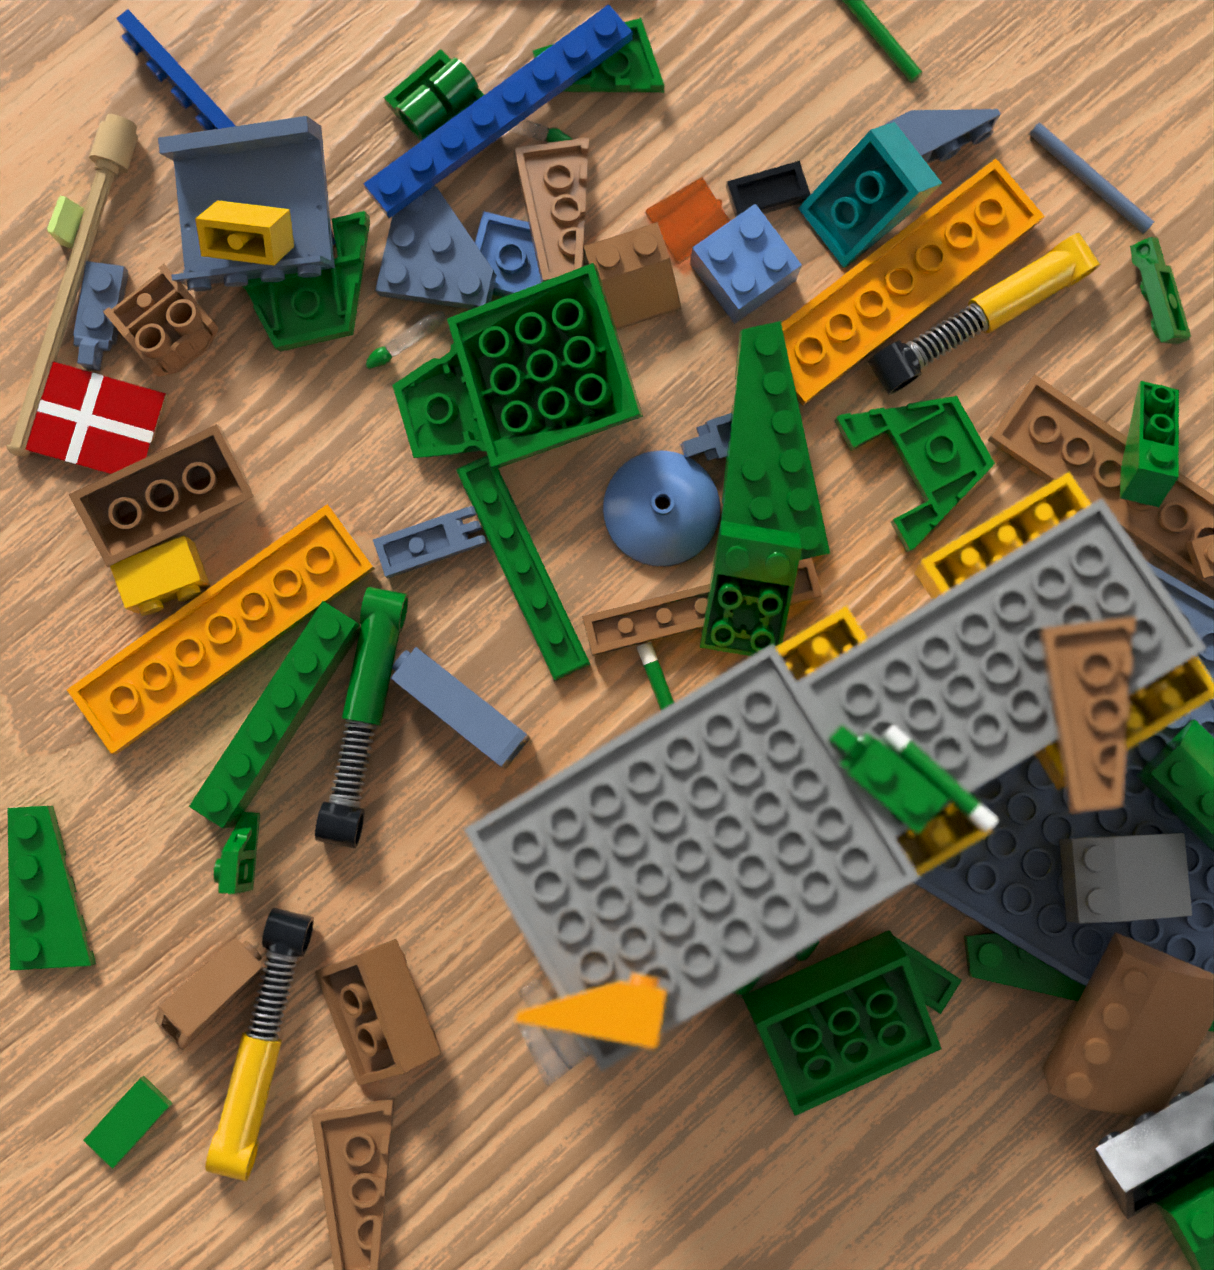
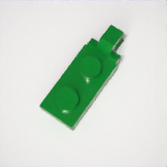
M1149 237L1131 245L1132 265L1140 269L1143 279L1140 288L1143 297L1149 302L1153 314L1151 327L1155 336L1160 339L1161 343L1180 344L1190 340L1191 333L1172 268L1165 264L1158 238Z
M842 724L830 736L828 742L845 755L839 764L847 771L846 775L916 835L924 829L948 801L949 798L878 738L875 739L866 732L859 739Z

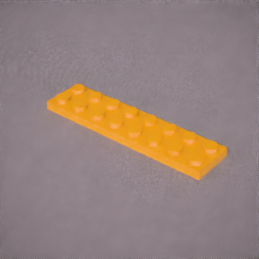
M996 158L781 323L797 399L803 406L1043 220L1045 217Z
M327 504L72 685L67 691L109 752L117 755L315 613L322 601L329 603L375 570V568Z

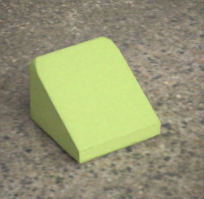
M60 195V198H58L47 230L60 245L68 248L73 247L84 208L67 197Z

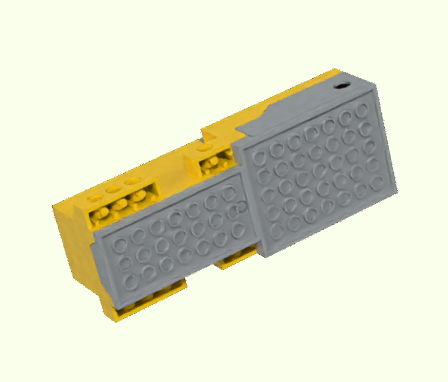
M1069 472L921 560L915 574L932 598V601L869 639L848 607L845 606L776 648L773 644L465 828L467 836L560 999L622 980L630 982L631 973L659 978L658 987L668 989L660 1035L992 833L991 829L985 833L948 799L924 829L916 835L846 775L847 771L839 764L845 755L828 742L830 736L841 724L859 739L866 732L875 739L878 738L910 765L881 738L894 724L968 792H971L1033 753L1057 790L1066 787L1039 632L1043 628L1136 617L1135 633L1132 634L1131 647L1133 664L1128 688V702H1130L1129 719L1126 721L1124 744L1126 745V751L1214 698V680L1196 656L1206 649L1205 645L1104 500L1101 498L1091 504ZM581 1034L601 1071L642 1047Z

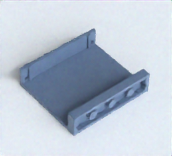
M308 116L158 138L159 154L174 161L185 269L184 273L172 274V281L181 282V284L188 287L189 291H208L212 289L211 284L224 282V286L240 287L248 285V279L261 278L262 282H279L285 280L284 275L298 273L299 277L310 278L321 276V270L335 268L322 127ZM217 200L290 209L294 248L274 266L201 256L195 218Z

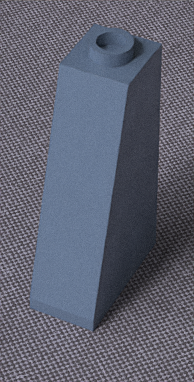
M417 647L411 653L405 650L393 664L392 669L396 671L391 677L393 681L499 766L507 769L530 740V737Z

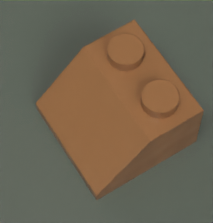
M658 222L583 246L584 264L586 266L594 263L598 269L616 330L681 309L671 259Z

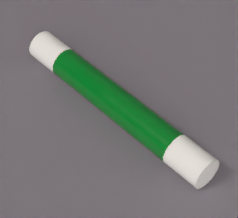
M648 642L636 648L662 711L675 702L651 642Z
M894 724L881 737L985 833L998 821L989 810Z

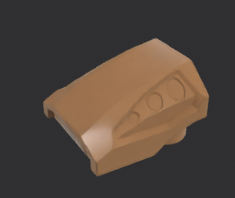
M165 264L158 268L160 271L114 308L110 309L108 307L103 311L158 377L177 373L210 348L219 330L217 325L181 282L172 281L173 273Z

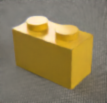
M217 200L195 218L201 256L274 266L294 248L290 209Z
M186 536L137 553L110 566L125 609L140 613L141 616L164 609L163 603L176 598L178 601L193 599L201 594L200 589L210 586L196 544Z

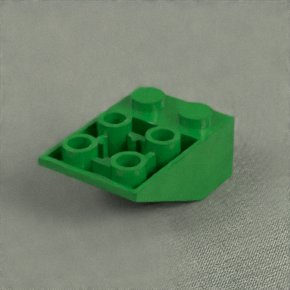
M721 521L700 648L753 656L772 644L775 648L782 644L802 551L800 534Z

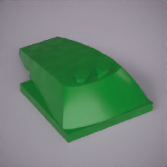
M594 263L447 318L454 341L450 345V352L440 359L433 358L392 385L413 458L486 451L490 465L494 469L643 417L601 278Z

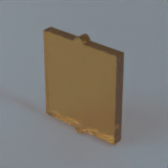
M703 177L645 210L652 224L658 222L665 245L677 264L691 257L692 247L730 222L722 209V200L715 198Z

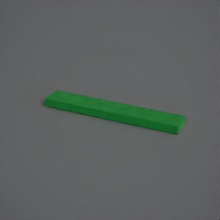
M488 455L457 468L458 476L476 510L480 523L554 681L590 666L586 653L499 469L491 467Z

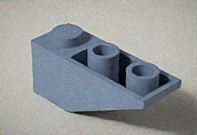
M998 109L910 110L884 125L895 122L926 163L929 164L937 159L940 162H944L952 158L960 151L961 146L971 141L975 145L987 139L994 132L993 127L1001 113Z

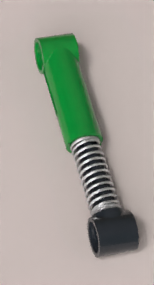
M367 587L360 613L361 628L342 719L349 722L344 725L348 729L343 732L346 738L341 739L345 744L340 746L343 749V752H339L342 758L337 760L340 763V766H336L339 773L334 774L337 777V780L333 781L336 787L331 788L335 792L330 795L329 802L324 801L319 810L315 828L316 841L355 849L358 846L365 816V810L359 808V799L362 797L358 794L363 791L360 785L365 784L361 780L366 777L363 774V771H367L364 765L369 763L366 760V757L370 756L367 750L372 749L369 746V743L373 742L370 736L375 735L371 731L376 726H381L399 633L402 631L406 619L408 594Z

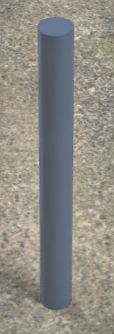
M1040 122L1029 133L1033 139L1143 234L1154 223L1150 217Z

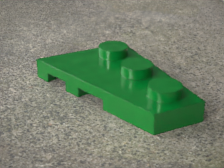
M642 18L625 22L632 31V41L562 92L664 93L665 85ZM553 44L533 50V59Z

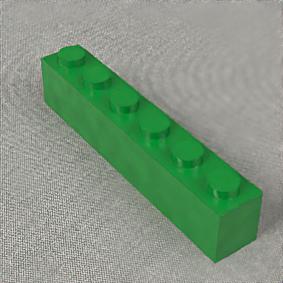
M322 601L189 805L191 809L221 828H234L242 813L245 812L359 636L361 628L359 623Z

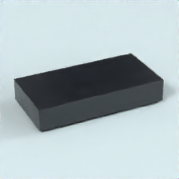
M800 160L733 179L726 183V189L735 217L755 203L762 213L765 214L803 203L811 195Z

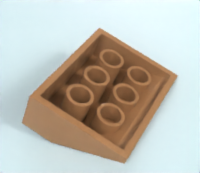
M1115 932L1043 1066L1049 1093L1086 1109L1132 1117H1140L1149 1111H1154L1155 1113L1162 1111L1214 1021V974Z

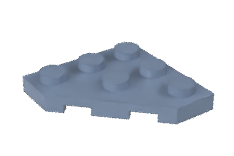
M433 186L392 216L375 291L379 296L473 309L491 302L497 275L436 186Z

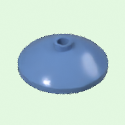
M651 451L630 459L613 475L604 496L603 514L611 539L624 554L642 564L667 567L692 559L707 546L718 525L720 501L712 478L696 461L672 451ZM660 497H665L669 500L670 506L667 509L661 510L657 508L655 501Z

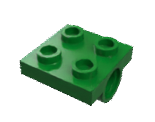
M440 49L388 93L384 100L392 112L422 141L484 96V94L479 89L474 76L459 59L455 57L450 59Z

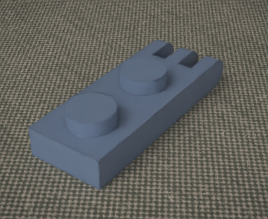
M469 506L373 539L385 577L388 579L485 545L487 542L484 535L471 539L468 538V534L482 529L480 522L473 521L463 524L462 521L477 514L474 506Z

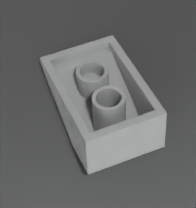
M1184 833L1059 839L1066 921L1074 923H1099L1192 916Z

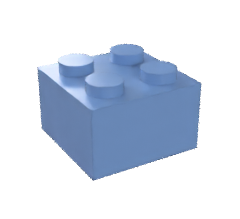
M756 203L692 247L690 259L692 268L734 324L794 283L802 266Z

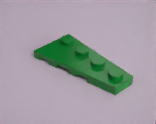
M54 807L7 808L10 971L95 965L96 961L93 950H89L85 935L87 928L84 917L79 913L74 895L76 888L73 877L69 876L64 858L66 851Z

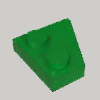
M242 813L222 850L221 858L216 859L213 879L214 883H219L218 893L238 894L253 890L260 813Z

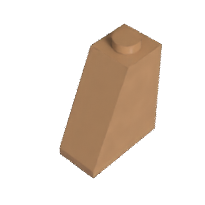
M234 937L158 1007L155 1022L184 1050L260 974L263 965L259 962L262 959L260 953L249 942L245 941L242 944Z

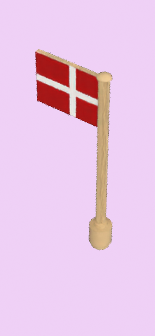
M115 114L106 115L105 121L100 122L89 159L95 163L96 175L11 444H7L8 451L16 456L25 457L32 452L109 475L150 455L168 397L163 392L56 362L113 178L117 177L118 173L128 172L138 140L136 134L137 125Z

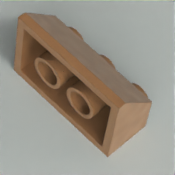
M397 938L315 971L358 1086L404 1074L441 1054L436 1042L435 1032L429 1024L421 1003L420 993L415 988L407 967L406 957L400 949Z

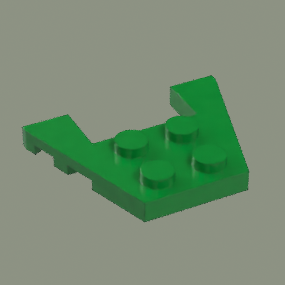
M365 211L332 219L338 255L337 258H334L335 268L321 270V276L310 278L299 277L298 273L284 275L285 280L279 282H262L261 278L248 279V285L242 286L248 293L254 305L253 308L274 348L278 351H287L354 334L370 227V217Z
M957 396L909 403L906 406L889 409H872L869 412L852 415L851 413L841 414L834 420L851 451L887 433L921 493L925 503L890 522L907 553L916 548L928 533L995 464Z

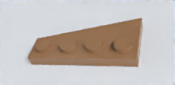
M589 137L514 148V160L541 283L582 267Z
M1136 617L1047 627L1039 631L1070 813L1122 806L1126 760L1125 729L1126 721L1129 719L1130 702H1128V688L1133 664L1131 647L1132 634L1135 633Z
M395 1098L315 1111L311 1115L334 1270H380Z

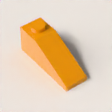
M631 973L630 982L618 981L517 1012L515 1022L656 1049L659 1044L668 989L658 987L659 978Z

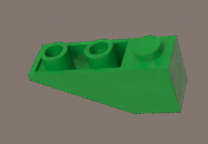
M1140 381L1121 465L1120 499L1159 508L1179 478V390Z

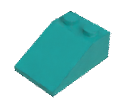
M893 122L871 129L798 209L843 268H845L914 212L942 182L898 125Z

